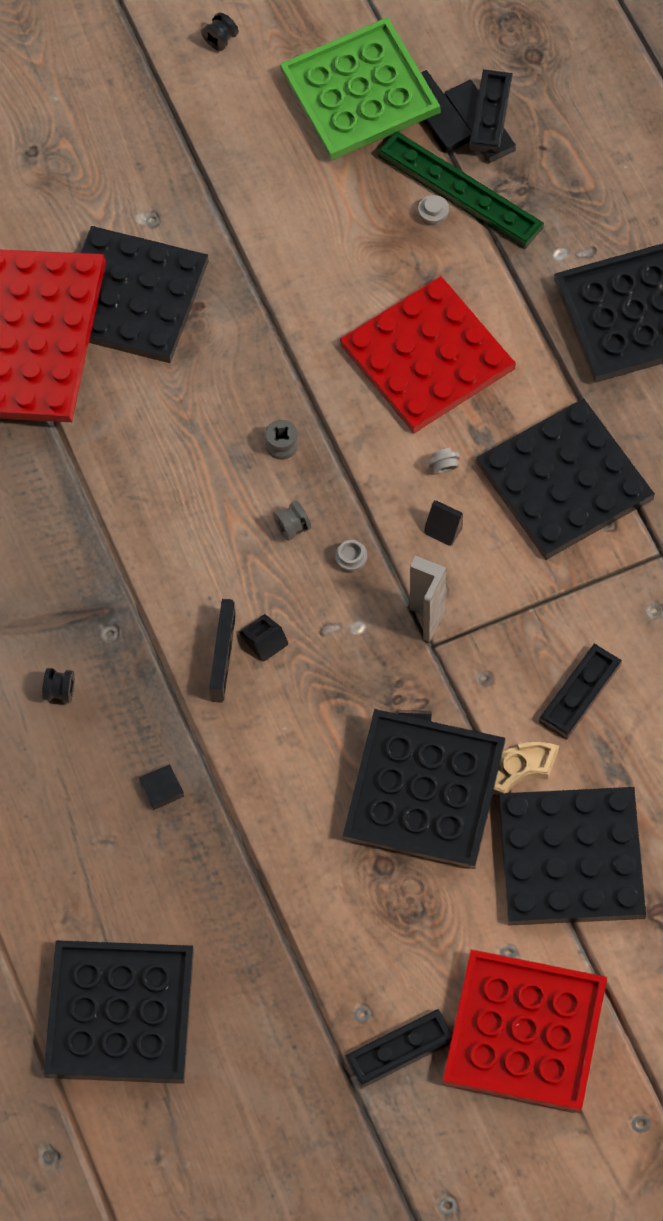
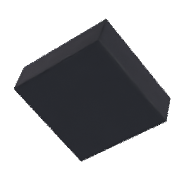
M170 764L139 778L153 810L184 797V792Z

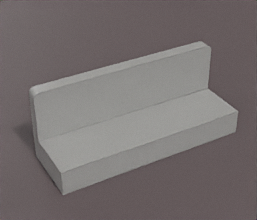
M415 555L410 565V610L424 615L423 640L430 642L445 612L446 567Z

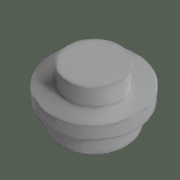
M430 195L420 201L418 213L425 223L438 225L447 218L449 205L443 197Z
M445 448L432 454L433 458L428 461L429 467L433 468L435 474H442L457 469L459 467L457 460L460 459L458 452H452L450 448Z
M356 540L344 541L336 549V563L345 571H358L367 562V550L363 544Z

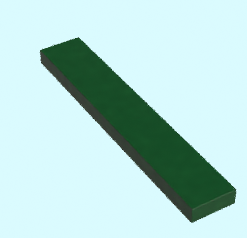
M398 131L378 150L379 158L524 249L530 245L544 227V222Z

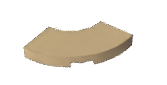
M527 742L504 751L493 794L508 793L511 787L525 779L534 777L548 779L557 757L559 746L545 742Z

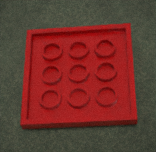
M442 276L340 338V346L413 434L512 372L516 367V362Z
M471 949L443 1077V1085L581 1114L607 977Z

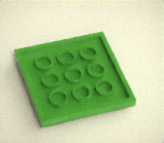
M388 17L280 64L285 79L331 160L441 113L437 99Z

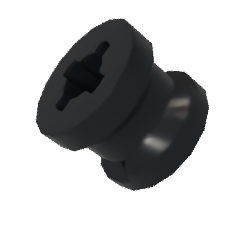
M221 12L216 13L212 18V23L205 25L201 30L204 40L212 48L219 51L224 50L228 45V40L231 37H236L239 33L236 23L228 15Z
M46 668L42 686L43 700L50 701L53 698H58L64 703H71L75 684L74 671L66 670L60 673L53 668Z

